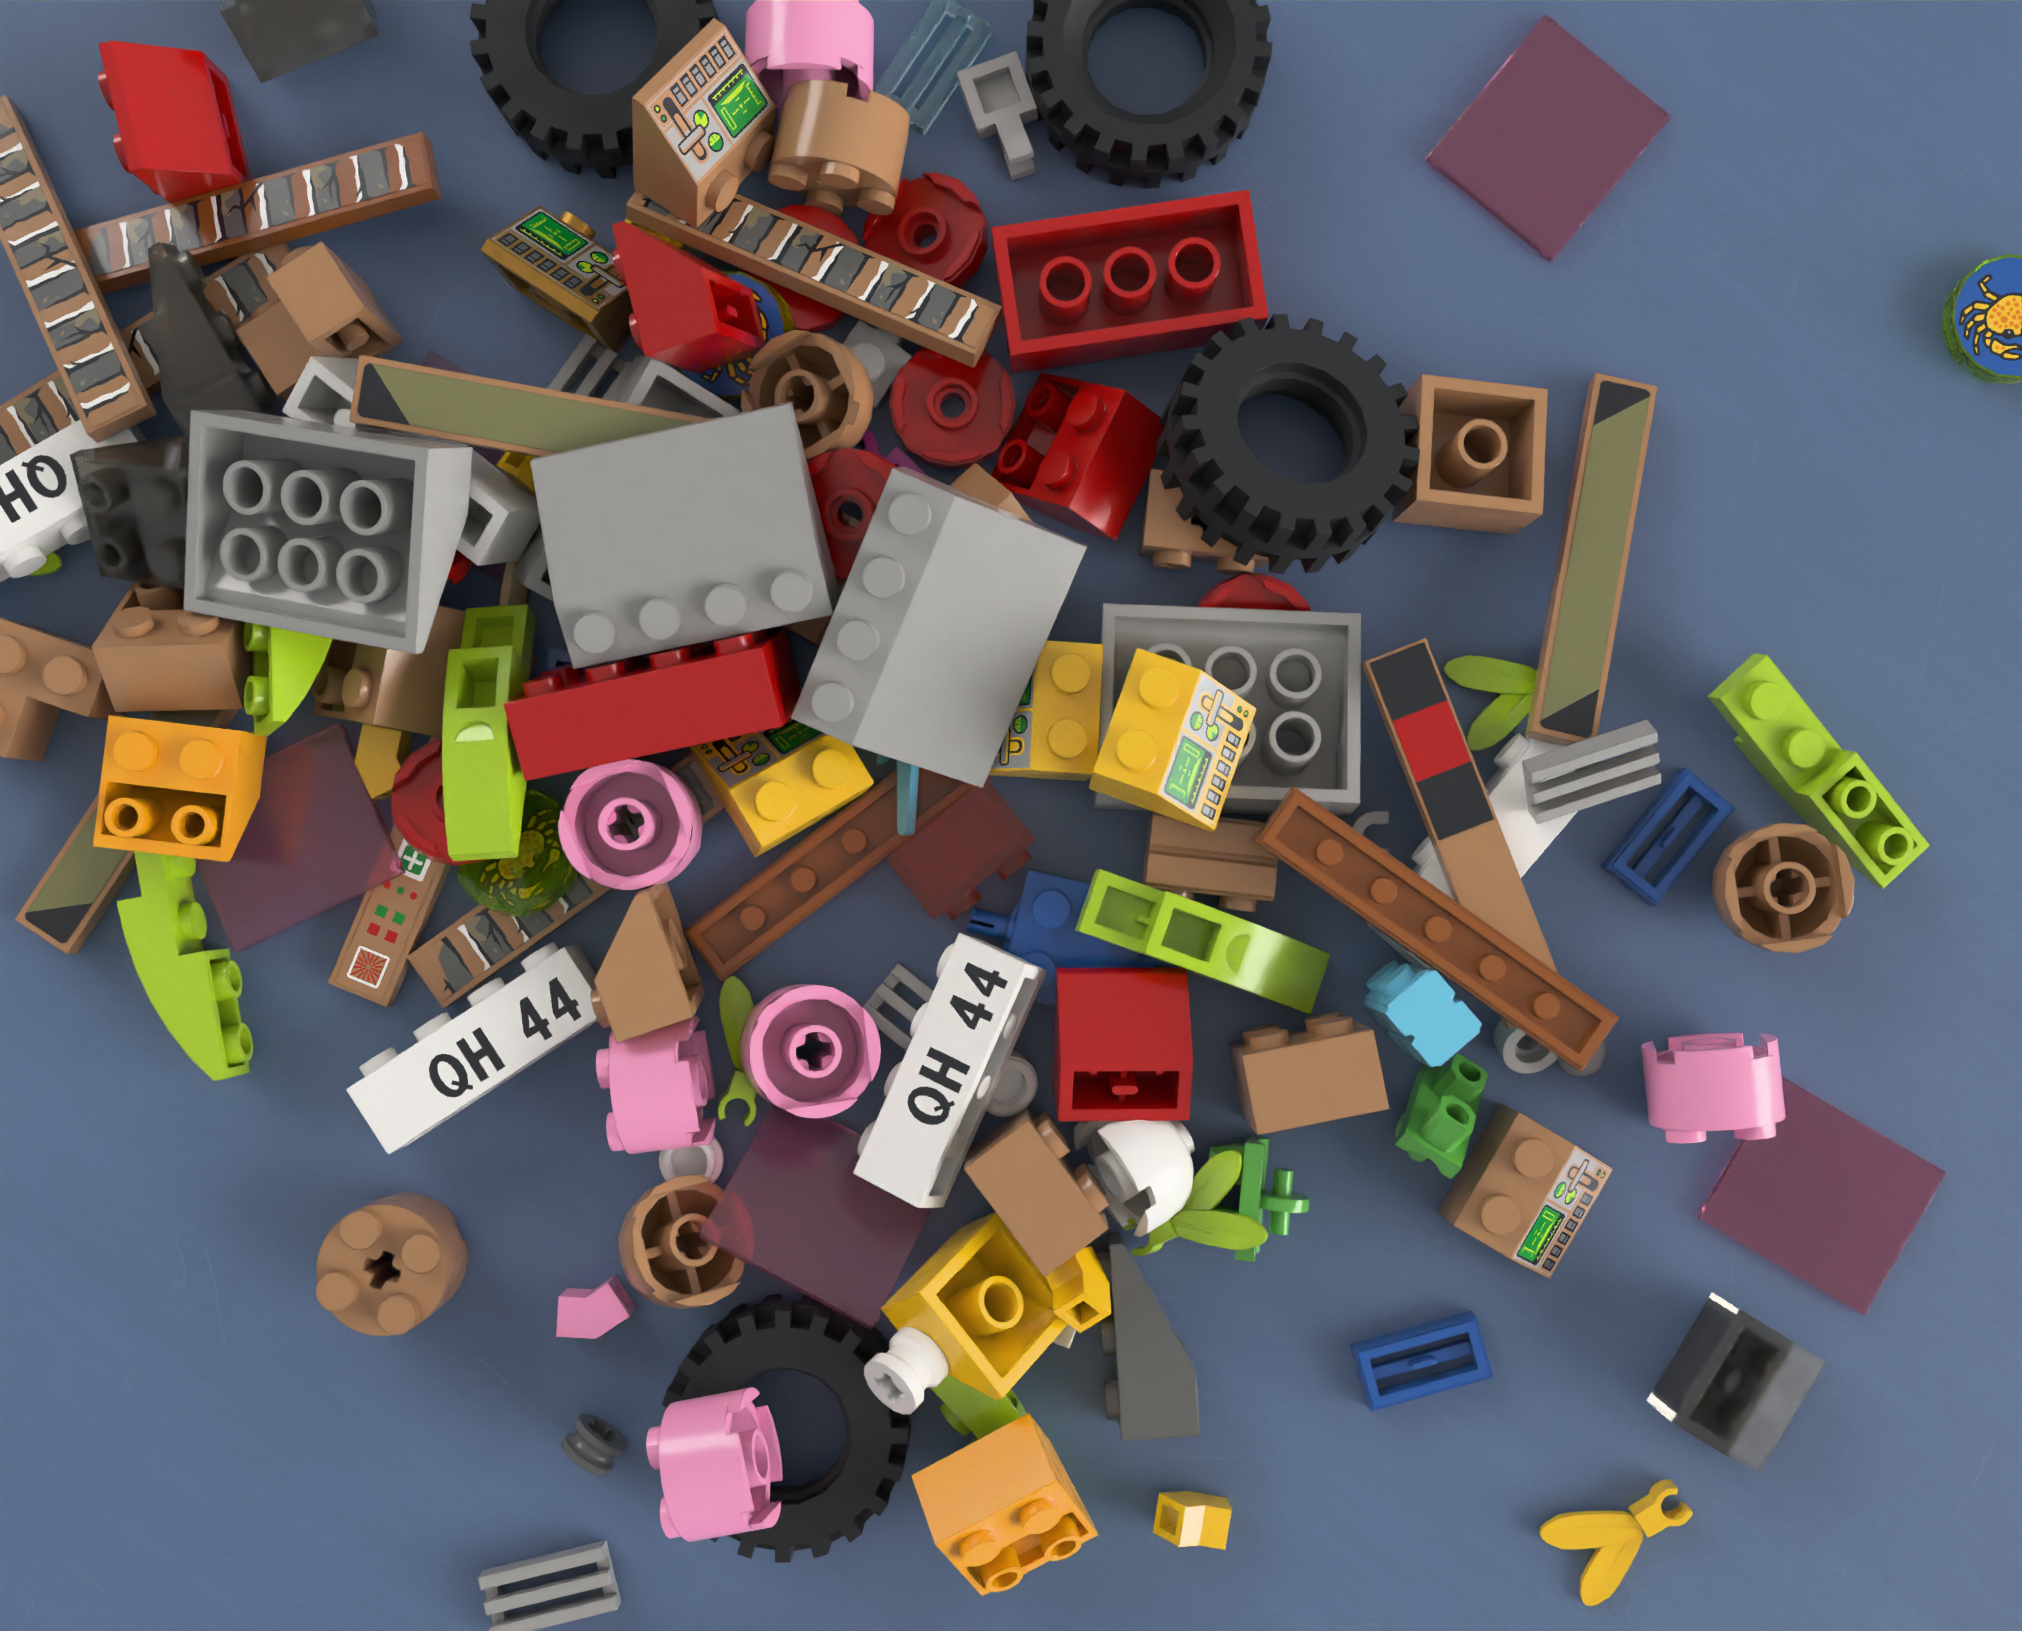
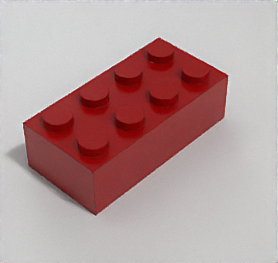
M1249 189L991 227L992 252L1000 306H1002V319L1011 374L1205 346L1209 339L1220 330L1230 338L1240 320L1252 317L1258 329L1263 330L1269 318Z
M766 629L716 639L712 645L708 646L701 642L658 651L650 654L649 658L644 660L642 655L605 662L586 668L584 673L581 672V668L573 669L572 664L554 667L542 671L541 677L522 682L524 692L503 705L524 780L528 781L782 727L792 716L801 694V688L786 629L767 632Z

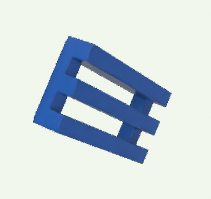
M1679 769L1602 863L1601 867L1608 873L1614 874L1621 879L1620 882L1629 890H1634L1641 896L1640 899L1646 904L1657 906L1736 808L1689 769ZM1686 789H1690L1693 793L1632 868L1628 867L1626 863ZM1707 803L1712 807L1711 811L1651 884L1643 879L1701 806Z
M1472 1311L1350 1344L1352 1355L1358 1368L1359 1380L1363 1386L1366 1405L1370 1412L1493 1378L1478 1320ZM1467 1333L1468 1338L1373 1365L1370 1363V1359ZM1472 1354L1474 1358V1363L1389 1387L1377 1388L1376 1380L1425 1368Z

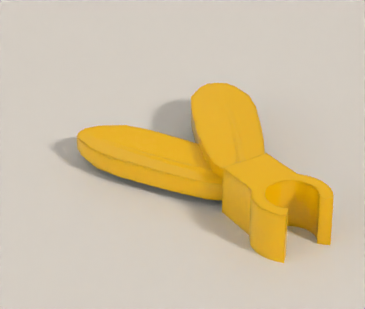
M1666 1479L1655 1483L1648 1495L1628 1507L1632 1515L1625 1511L1608 1510L1568 1512L1554 1516L1540 1527L1539 1534L1547 1544L1557 1548L1574 1550L1596 1548L1580 1577L1579 1593L1585 1605H1597L1614 1593L1642 1543L1643 1532L1649 1538L1669 1526L1683 1525L1691 1518L1693 1511L1685 1502L1680 1501L1674 1510H1661V1504L1665 1497L1673 1494L1677 1495L1678 1488L1672 1480Z

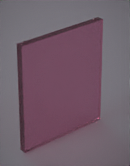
M1545 14L1430 152L1425 161L1531 246L1542 258L1551 263L1672 116L1561 27L1554 19Z
M335 723L264 758L260 798L231 860L224 862L195 858L229 939V944L234 952H242L406 873L403 861L399 858L375 799H371L354 763L356 754L348 738V732L341 723Z
M1782 1077L1786 1117L1782 1121L1775 1123L1776 1136L1759 1140H1740L1707 1200L1700 1207V1212L1696 1218L1865 1316L1938 1186L1942 1183L1946 1172Z
M771 1104L770 1111L710 1217L702 1223L699 1238L871 1330L873 1325L879 1322L881 1318L880 1308L885 1304L932 1208H917L853 1174L860 1158L857 1149L862 1135L828 1117H799Z

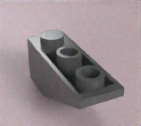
M1119 1232L1107 1233L1108 1251L1096 1252L1097 1258L1110 1283L1112 1316H1107L1100 1321L1103 1356L1114 1355L1116 1380L1104 1381L1107 1421L1119 1420L1122 1441L1200 1436L1197 1378L1191 1355Z

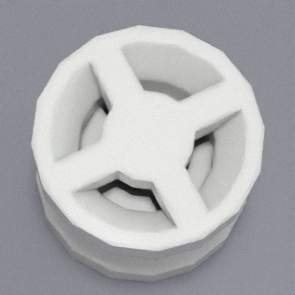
M902 1327L890 1339L889 1351L887 1353H876L864 1366V1376L872 1392L883 1404L895 1412L912 1414L924 1401V1390L936 1387L948 1375L949 1365L939 1346L928 1335L912 1327Z

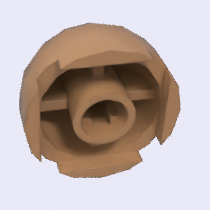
M792 330L772 338L754 355L748 368L754 371L750 379L749 392L742 390V412L792 402L807 464L820 454L843 448H853L862 439L872 419L874 393L868 370L852 350L829 336Z
M1770 823L1741 834L1723 850L1713 871L1712 898L1719 918L1736 937L1765 951L1801 953L1824 945L1834 936L1829 934L1837 928L1841 918H1847L1853 907L1855 879L1846 854L1837 844H1831L1823 835L1816 832L1818 830L1806 824Z
M703 1175L676 1176L647 1190L626 1213L618 1237L620 1264L630 1285L647 1301L669 1309L701 1308L711 1305L733 1293L740 1283L737 1281L743 1273L745 1264L751 1262L754 1252L752 1222L742 1201L732 1191H723L718 1185L709 1182L713 1179Z

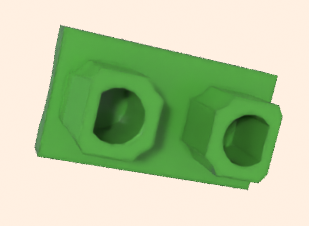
M1454 1054L1444 1066L1430 1067L1422 1064L1418 1069L1406 1110L1398 1120L1395 1129V1145L1407 1151L1409 1157L1414 1161L1423 1162L1427 1158L1432 1160L1437 1165L1441 1174L1452 1179L1461 1170L1470 1135L1473 1132L1476 1121V1113L1482 1090L1485 1088L1488 1077L1486 1070L1461 1054Z
M1251 1135L1245 1144H1213L1210 1147L1209 1159L1229 1150H1236L1242 1155L1240 1177L1235 1183L1241 1185L1239 1207L1217 1205L1213 1210L1249 1216L1261 1225L1263 1209L1270 1210L1269 1233L1288 1235L1290 1213L1308 1212L1310 1198L1309 1196L1292 1192L1294 1170L1287 1168H1274L1273 1190H1265L1270 1138ZM1260 1246L1247 1250H1235V1260L1254 1262L1256 1253L1260 1252Z

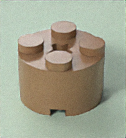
M804 80L792 84L782 105L768 181L779 188L795 191L807 196L805 206L820 207L835 216L842 214L844 206L861 208L864 211L879 215L893 213L909 137L910 116L908 112L890 98L869 90L867 102L847 97V83L831 80Z
M402 1192L384 1196L349 1213L333 1226L321 1245L316 1269V1296L318 1302L340 1322L357 1332L373 1336H391L406 1333L440 1309L454 1296L461 1286L467 1270L468 1250L466 1241L462 1240L461 1234L454 1223L457 1220L450 1210L439 1201L413 1192ZM390 1252L395 1255L392 1266L401 1270V1272L397 1273L391 1268V1262L386 1258L387 1253Z

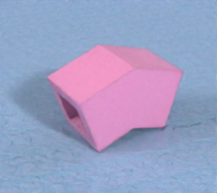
M616 1275L595 1289L567 1288L558 1297L556 1337L597 1339L630 1317L637 1307Z

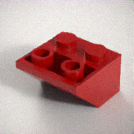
M112 40L98 44L104 70L98 72V82L106 103L115 111L120 133L114 134L113 144L117 157L127 173L135 175L149 186L155 195H160L169 203L252 180L227 76L202 51Z
M621 221L612 225L617 248L613 250V262L620 280L628 288L633 313L629 316L630 330L635 343L644 352V356L700 374L752 357L766 344L751 288L685 249L630 223Z
M1041 372L1033 389L1026 398L1025 406L1006 445L999 453L991 476L1009 490L1018 502L1074 529L1116 541L1157 457L1156 443L1165 425L1160 423L1162 418L1126 390Z
M1179 967L1056 968L1052 1088L1058 1121L1189 1120L1193 1051L1186 969Z

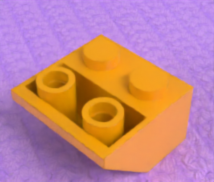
M109 715L93 846L224 862L230 861L260 798L267 736L254 735V732Z
M1030 1413L911 1475L935 1545L982 1597L990 1592H1001L1012 1588L1021 1581L1024 1574L1048 1561H1059L1072 1556L1081 1548L1082 1543L1098 1535L1094 1523L1053 1445Z

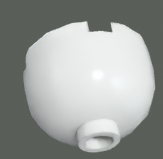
M1179 1120L1081 1121L1074 1127L1076 1151L1087 1145L1088 1152L1095 1164H1088L1087 1166L1107 1192L1105 1197L1110 1203L1106 1207L1107 1211L1122 1227L1128 1225L1127 1220L1133 1218L1138 1225L1134 1235L1142 1237L1168 1221L1183 1208L1192 1190L1194 1167L1190 1154L1195 1151V1146L1190 1133Z

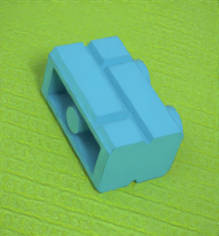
M1393 960L1378 970L1366 983L1370 992L1364 997L1365 1000L1362 1005L1380 1026L1388 1029L1387 1034L1405 1055L1427 1066L1440 1067L1480 1033L1479 1029L1482 1023L1462 1000L1454 998V990L1434 969L1408 963L1399 965Z

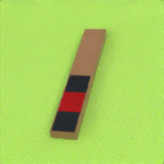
M1424 638L1363 662L1361 665L1453 899L1558 973L1427 639ZM1500 1017L1504 1027L1508 1029L1515 1027Z

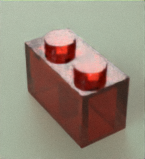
M987 779L983 788L977 786L888 856L886 860L933 920L945 911L951 920L954 921L983 898L975 888L994 872L1004 881L1032 859V856L1025 848L1035 839Z

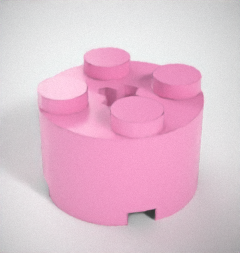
M755 0L746 13L745 58L778 108L779 120L789 87L799 81L831 80L847 83V97L867 102L869 90L873 91L874 21L869 11L859 3V0Z
M627 759L590 767L577 777L569 789L570 792L566 798L563 810L560 812L558 823L559 837L568 860L578 872L608 888L637 890L655 884H664L678 876L690 864L701 845L702 814L694 792L684 779L672 770L645 760ZM627 810L633 814H642L645 824L638 828V839L633 835L621 834L620 826L628 821Z
M794 984L772 992L751 1009L740 1039L741 1064L754 1090L769 1103L799 1117L824 1118L848 1109L858 1100V1097L865 1091L870 1081L873 1080L880 1063V1038L873 1018L854 998L828 986ZM806 1034H809L810 1039L822 1042V1051L812 1054V1065H808L807 1060L796 1056V1048L805 1044Z
M697 1015L619 1043L616 1042L612 1031L609 1035V1048L598 1049L596 1054L597 1079L602 1089L610 1088L613 1112H609L607 1115L606 1131L608 1143L612 1151L626 1150L629 1154L711 1144L715 1132V1118L703 1119V1106L707 1104V1100L715 1099V1082L711 1052L705 1030L694 1031L700 1021Z
M1706 1033L1667 1038L1668 1050L1656 1052L1653 1041L1641 1045L1649 1124L1664 1131L1666 1142L1679 1144L1702 1142L1707 1139L1706 1131L1734 1130V1138L1743 1140H1759L1776 1136L1775 1123L1782 1121L1786 1117L1778 1038L1776 1036L1760 1034L1761 1046L1744 1045L1743 1033Z
M750 1387L673 1402L665 1410L661 1426L649 1428L646 1437L647 1456L654 1470L660 1469L664 1493L660 1503V1521L663 1532L669 1539L682 1537L688 1542H695L771 1528L776 1524L780 1515L782 1500L770 1502V1483L783 1480L780 1445L775 1423L768 1405L755 1408L752 1402L760 1394L756 1388Z

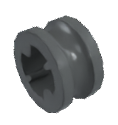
M581 1414L575 1422L577 1433L567 1434L561 1443L562 1449L582 1469L594 1475L608 1476L614 1467L612 1457L622 1456L628 1447L627 1441L615 1427L605 1420L591 1414Z

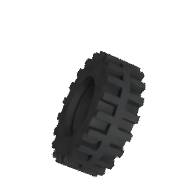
M486 0L485 5L472 3L470 19L479 31V39L470 41L471 53L481 68L483 76L480 77V80L486 92L517 137L520 135L528 143L532 151L543 160H546L550 155L559 160L565 171L577 175L580 174L582 166L595 167L602 179H616V166L633 164L632 97L713 18L719 21L712 0H639L650 10L655 21L656 47L649 65L632 83L609 94L583 95L566 89L548 74L541 59V34L549 15L563 0Z
M1034 0L1032 19L1028 21L1026 79L1037 106V122L1044 119L1050 129L1049 142L1058 152L1066 146L1076 155V168L1088 174L1094 165L1110 172L1109 184L1122 187L1125 176L1144 177L1145 189L1160 188L1163 176L1178 173L1181 182L1195 178L1199 165L1210 160L1215 166L1226 157L1231 142L1236 137L1241 140L1248 129L1252 114L1258 105L1272 55L1273 42H1267V30L1271 21L1268 5L1258 6L1256 0ZM1129 8H1157L1180 17L1194 30L1203 49L1204 73L1198 88L1181 106L1163 114L1136 115L1113 106L1097 91L1088 71L1087 52L1095 32L1111 16Z
M1273 314L1264 330L1258 329L1252 317L1240 320L1230 338L1220 330L1209 339L1202 354L1196 353L1163 413L1160 423L1165 425V428L1156 443V456L1170 457L1160 476L1164 489L1180 487L1184 495L1175 509L1183 521L1197 515L1208 526L1200 539L1211 548L1220 538H1223L1237 547L1233 561L1247 566L1256 554L1269 558V573L1284 574L1294 560H1301L1305 574L1319 572L1331 556L1338 565L1349 559L1361 543L1365 546L1404 497L1413 482L1407 476L1419 463L1420 449L1407 446V444L1418 431L1419 426L1416 416L1400 414L1398 408L1408 394L1402 383L1388 387L1379 375L1387 364L1378 354L1366 362L1352 351L1358 340L1356 337L1345 331L1339 342H1336L1322 335L1324 322L1309 318L1302 330L1290 328L1287 314ZM1280 394L1302 401L1328 420L1339 436L1345 456L1342 473L1328 482L1303 483L1278 475L1254 456L1241 437L1237 421L1240 405L1244 400L1255 395Z
M803 1293L800 1300H781V1294L766 1296L760 1304L746 1308L743 1303L731 1309L726 1318L716 1325L712 1323L702 1333L678 1367V1371L666 1390L662 1406H665L667 1409L673 1402L739 1390L749 1380L769 1371L796 1370L818 1378L835 1394L845 1416L846 1441L840 1458L823 1476L802 1486L777 1487L770 1484V1502L782 1500L781 1511L776 1524L771 1528L728 1535L741 1542L737 1554L750 1559L756 1547L775 1550V1563H790L793 1552L796 1550L811 1548L815 1559L829 1554L831 1543L843 1536L849 1542H852L863 1533L865 1522L874 1513L880 1516L887 1507L890 1493L895 1483L900 1481L904 1469L911 1431L910 1414L895 1412L883 1404L872 1392L864 1376V1366L876 1353H887L880 1342L882 1333L872 1323L867 1328L850 1317L853 1309L839 1303L836 1310L817 1304V1295ZM719 1537L711 1538L710 1540L716 1543Z

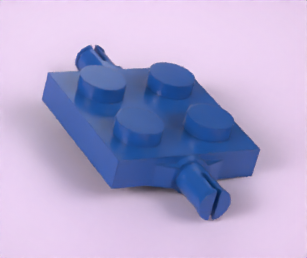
M1029 867L1021 898L1011 911L1010 916L973 906L970 919L978 921L970 920L967 933L972 932L1004 940V951L1048 970L1034 1002L1054 1007L1056 968L1176 967L1075 931L1091 882Z

